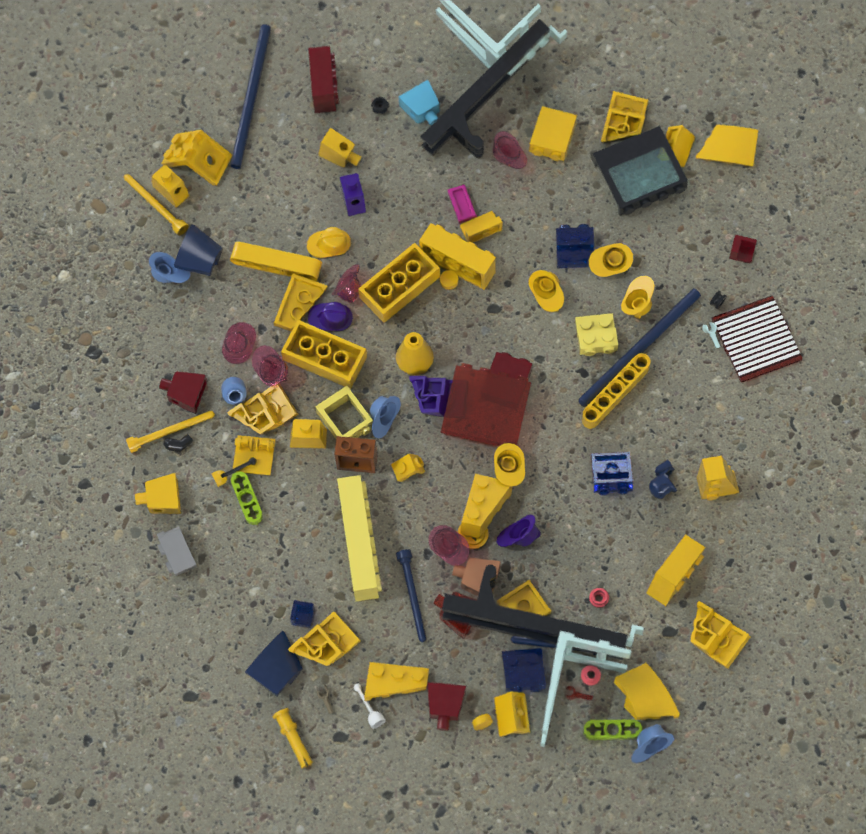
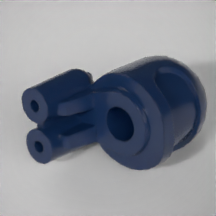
M668 459L656 467L655 475L657 477L649 484L651 494L657 499H663L669 493L677 492L676 487L669 479L675 469Z

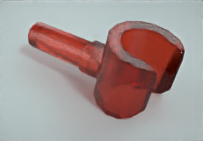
M572 686L566 687L567 690L573 691L572 695L564 694L568 700L582 698L592 701L593 699L591 695L576 692Z

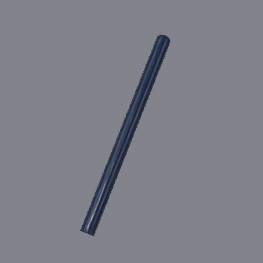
M262 24L259 31L230 167L233 169H241L271 31V27L268 24Z
M693 288L578 399L579 404L587 407L637 354L643 353L701 297L699 291Z

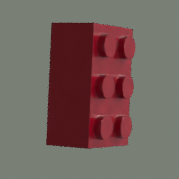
M330 46L308 48L314 112H336L339 96L335 54L331 53Z

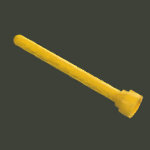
M124 175V180L172 224L173 231L178 236L183 235L188 230L189 225L184 220L176 219L131 175Z
M208 411L140 438H133L132 436L126 439L127 445L131 453L136 452L143 444L211 419L215 416V413Z

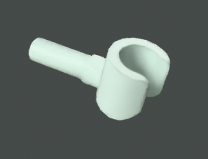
M710 322V331L707 325H703L702 328L705 333L710 334L717 349L720 347L715 334L717 326Z

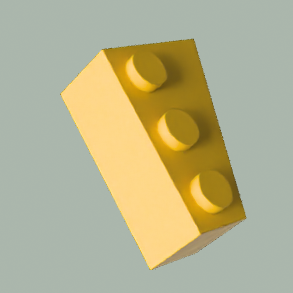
M475 474L462 518L460 534L480 538L496 513L501 510L502 505L512 495L513 486H505L497 478Z

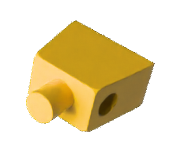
M332 128L328 130L321 141L318 156L344 168L348 162L357 166L362 158L353 152L355 144Z
M163 165L152 175V186L176 208L189 197L183 180L167 165Z
M293 420L290 433V448L326 449L327 429L321 420Z
M175 473L146 481V492L135 494L136 505L147 504V508L152 514H181L178 479Z

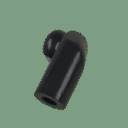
M188 434L181 440L168 437L164 440L163 444L169 451L181 452L193 442V439Z

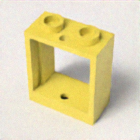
M345 386L315 406L318 416L335 439L337 436L358 438L372 431V418L348 386ZM350 400L365 421L342 435L328 414Z

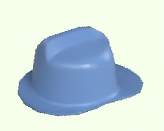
M155 252L149 258L152 276L155 280L162 283H183L190 278V271L175 268V259L167 253Z
M380 396L371 405L370 417L373 420L372 433L374 437L379 439L387 434L400 410L401 402L398 397L390 396L386 398Z
M659 724L644 729L638 735V748L633 752L631 761L633 763L643 762L657 752L667 748L674 741L673 734L665 733Z

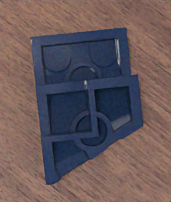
M191 224L180 246L174 267L211 276L214 265L218 266L223 248L195 225Z
M282 631L264 648L245 673L277 697L288 683L290 685L293 683L303 668L296 654L288 650L291 644L285 632Z

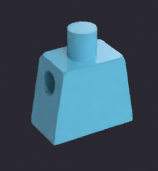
M428 80L399 96V106L417 124L427 120L431 126L438 119L436 114L440 112V104Z

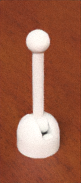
M357 683L354 685V690L359 693L370 712L368 722L372 729L384 724L386 720L380 712L373 711L368 701H364L365 695L361 690L362 686Z

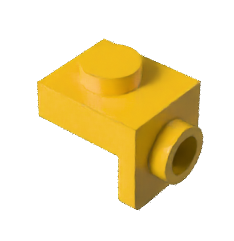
M407 454L391 464L399 482L406 480L416 473L423 474L425 472L423 460L414 454Z

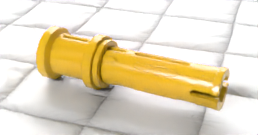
M284 708L273 714L272 717L277 720L281 728V734L286 735L301 768H306L304 759L309 766L313 761L296 731L297 724L292 721L289 715V708Z

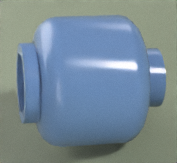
M238 377L227 378L221 386L222 397L228 404L238 405L247 396L246 385Z

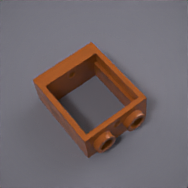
M337 436L334 453L337 470L376 473L378 457L376 440Z

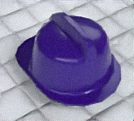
M339 302L317 304L308 313L309 324L324 331H343L351 325L353 320L350 309Z
M531 514L526 515L503 529L497 537L496 542L498 546L507 547L515 543L526 547L540 537L541 532L535 525V516Z

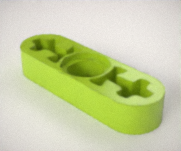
M236 472L231 477L233 489L246 521L251 525H257L263 519L262 511L248 476L244 472ZM237 478L243 480L245 489L241 490L239 483H236ZM244 494L252 495V500L248 503H244L241 498ZM250 507H253L254 513L257 514L256 519L250 517Z
M589 720L583 728V734L589 740H634L638 738L642 731V725L637 720ZM613 724L618 727L616 735H610L607 732L609 725ZM621 724H624V729H629L631 725H634L638 730L635 734H631V731H624V735H621ZM590 725H594L595 729H601V725H604V735H601V731H595V734L591 735V732L587 731V729H590Z

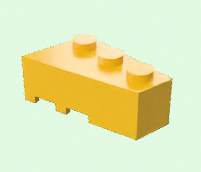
M722 455L702 459L697 475L701 500L707 499L711 501L718 499L719 496L739 493L735 472L731 470L730 465H727Z
M685 535L656 572L646 593L664 606H667L676 591L679 592L685 584L684 580L686 578L689 579L693 574L695 564L699 566L705 556L702 553L705 547L688 535Z

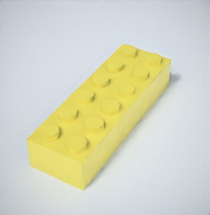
M361 475L338 478L355 601L379 598L378 592L382 591L380 575L375 574L379 573L377 555H372L376 554L374 536L370 537L373 535L371 518H367L371 517L366 482H361Z

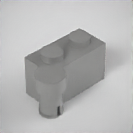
M179 526L165 533L162 531L157 534L160 544L157 546L161 555L166 554L168 562L165 564L169 573L174 572L175 576H178L197 567Z

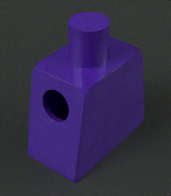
M358 173L341 176L340 187L348 217L366 213L364 195ZM357 200L358 203L352 204L351 202Z

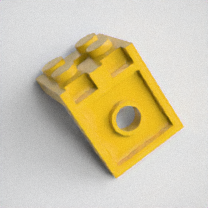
M202 130L177 133L172 138V144L165 152L161 164L168 167L187 165L211 185H217L232 154ZM208 155L212 158L211 165L207 162Z

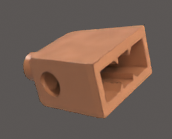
M469 558L466 567L455 564L452 576L462 578L461 588L478 596L486 566L491 564L496 566L497 580L501 562Z

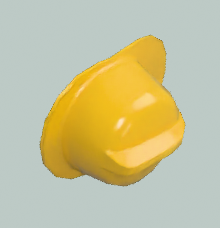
M329 227L323 231H318L312 234L307 241L308 252L316 258L344 254L351 246L350 236L337 227Z
M622 243L603 246L592 252L589 258V267L595 275L600 277L622 273L631 267L633 253L627 245Z
M538 270L532 273L529 278V287L541 308L549 312H555L562 308L564 294L559 285L558 277L554 273L545 270Z
M640 276L630 283L621 304V309L625 314L634 315L637 319H640L641 316L646 315L651 310V298L655 288L651 277Z
M511 443L502 444L494 454L495 475L503 485L517 486L525 478L524 454L517 445Z

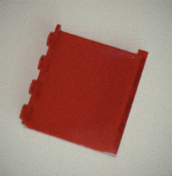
M461 363V366L456 365L440 433L497 447L506 443L518 446L529 392L532 387V382H528L529 378L518 376L515 379L505 372H499L497 375L491 373V369L480 367V370L472 369L473 365Z

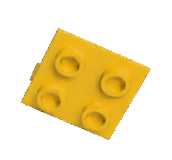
M238 435L235 438L236 449L233 469L254 457L257 460L255 465L250 464L237 472L270 476L276 439Z

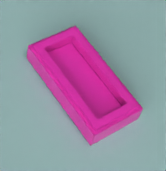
M465 184L447 190L459 224L477 217Z

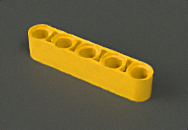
M235 242L230 257V262L235 265L288 277L296 274L313 281L318 280L322 262L316 258L244 242Z
M644 353L637 354L583 411L582 424L584 427L589 429L595 428L648 373L650 367L648 355ZM643 362L646 366L639 367L637 363ZM630 375L633 379L626 380L624 377ZM616 388L619 389L621 392L613 393L611 390ZM606 402L608 406L602 407L599 403ZM593 415L595 416V419L589 420L586 418V416Z

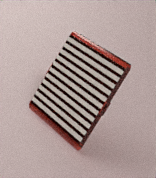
M772 295L711 317L712 322L717 326L716 331L723 343L724 351L729 356L741 383L803 360L790 333L789 326L785 322Z

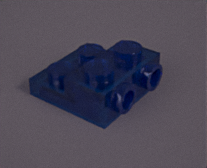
M565 224L556 228L557 268L589 267V258L594 251L593 227H589L588 224H580L578 228H571L570 225Z
M630 452L591 453L594 493L604 496L610 492H618L621 495H625L629 491H633Z
M542 648L502 651L506 692L522 693L523 690L541 692L542 689L546 688Z

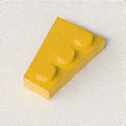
M292 274L275 318L274 326L292 331L297 320L301 321L328 289V286Z
M369 662L364 701L381 696L382 698L390 697V695L397 693L407 694L427 690L429 668Z

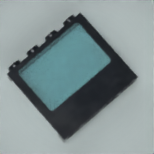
M660 126L593 153V163L595 167H599L618 205L619 216L629 215L638 208H646L655 201H663L670 195L680 194L687 189L688 180Z

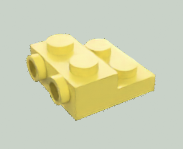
M613 313L575 317L580 355L592 356L601 352L611 354L618 350Z

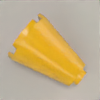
M416 332L407 334L396 353V362L399 369L408 375L418 376L426 373L433 364V351L424 338Z

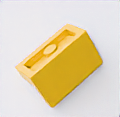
M683 125L668 127L665 137L680 166L685 167L695 136ZM661 148L657 158L661 162L670 161L665 149Z
M490 211L460 224V229L467 242L474 243L501 231L502 220L500 216L496 217L494 212Z
M508 692L495 697L499 736L503 737L512 733H530L525 693Z

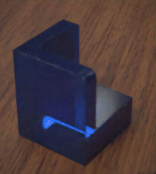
M294 600L290 616L291 624L311 628L315 612L314 604Z

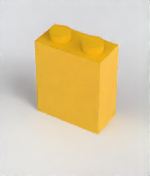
M542 106L530 141L529 152L536 156L550 157L555 161H565L576 126L577 115Z

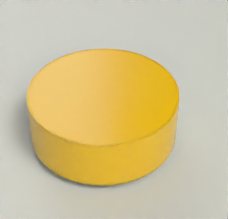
M452 270L444 271L440 275L441 286L447 290L454 289L458 285L457 273Z
M490 714L480 715L472 721L475 730H482L493 723Z

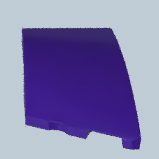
M409 376L421 413L438 417L465 419L469 381Z

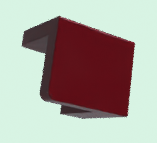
M735 234L729 259L750 264L757 240Z

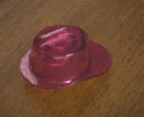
M499 132L495 135L492 148L495 159L515 169L524 168L527 164V157L515 137L508 132Z
M358 264L350 267L341 276L331 294L332 296L337 295L349 303L355 301L359 295L358 288L361 287L357 277L360 269Z
M239 322L228 329L222 346L223 356L228 362L240 364L250 357L256 340L255 329L250 324Z
M267 345L260 346L255 350L252 356V366L265 385L272 387L288 380L286 378L288 375L287 363L282 360L276 350Z
M439 525L430 532L428 537L429 546L445 562L458 566L467 560L470 547L467 540L456 530L447 525Z

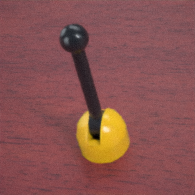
M252 457L248 462L226 473L223 470H218L211 474L217 486L220 487L226 483L227 476L250 464L255 465L257 460Z

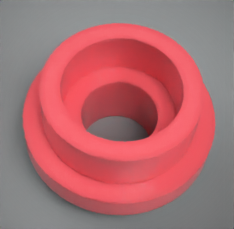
M602 588L592 590L589 596L590 603L597 608L606 606L609 601L608 592ZM601 596L603 600L597 601L595 597Z
M589 665L583 668L581 679L586 685L593 686L600 681L601 672L597 667ZM589 672H593L595 676L593 678H589L587 674Z

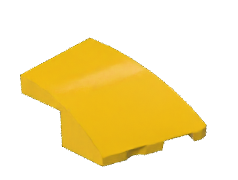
M613 91L601 142L641 134L649 100Z
M716 125L695 158L751 167L754 165L759 130L738 126Z
M275 383L264 392L257 393L245 403H240L227 412L229 416L234 417L261 435L283 425L298 415L280 383Z
M700 601L697 602L696 619H694V630L692 631L690 642L728 669L750 639V635L734 626L731 621L717 614L709 606Z
M333 611L323 622L317 624L304 637L299 638L288 650L323 665L330 666L354 648L361 640L340 616Z
M647 663L615 677V685L626 695L624 708L636 720L660 719L661 716L679 718L680 713L671 695Z

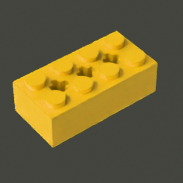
M430 223L419 240V247L437 266L456 272L458 277L483 290L486 289L496 273V257L493 253L479 249L473 242L462 240L459 235L447 232L440 225Z
M414 243L358 288L359 298L385 323L439 279L440 268Z
M297 320L281 350L284 361L344 387L348 386L349 389L352 388L367 359L366 348L300 320Z

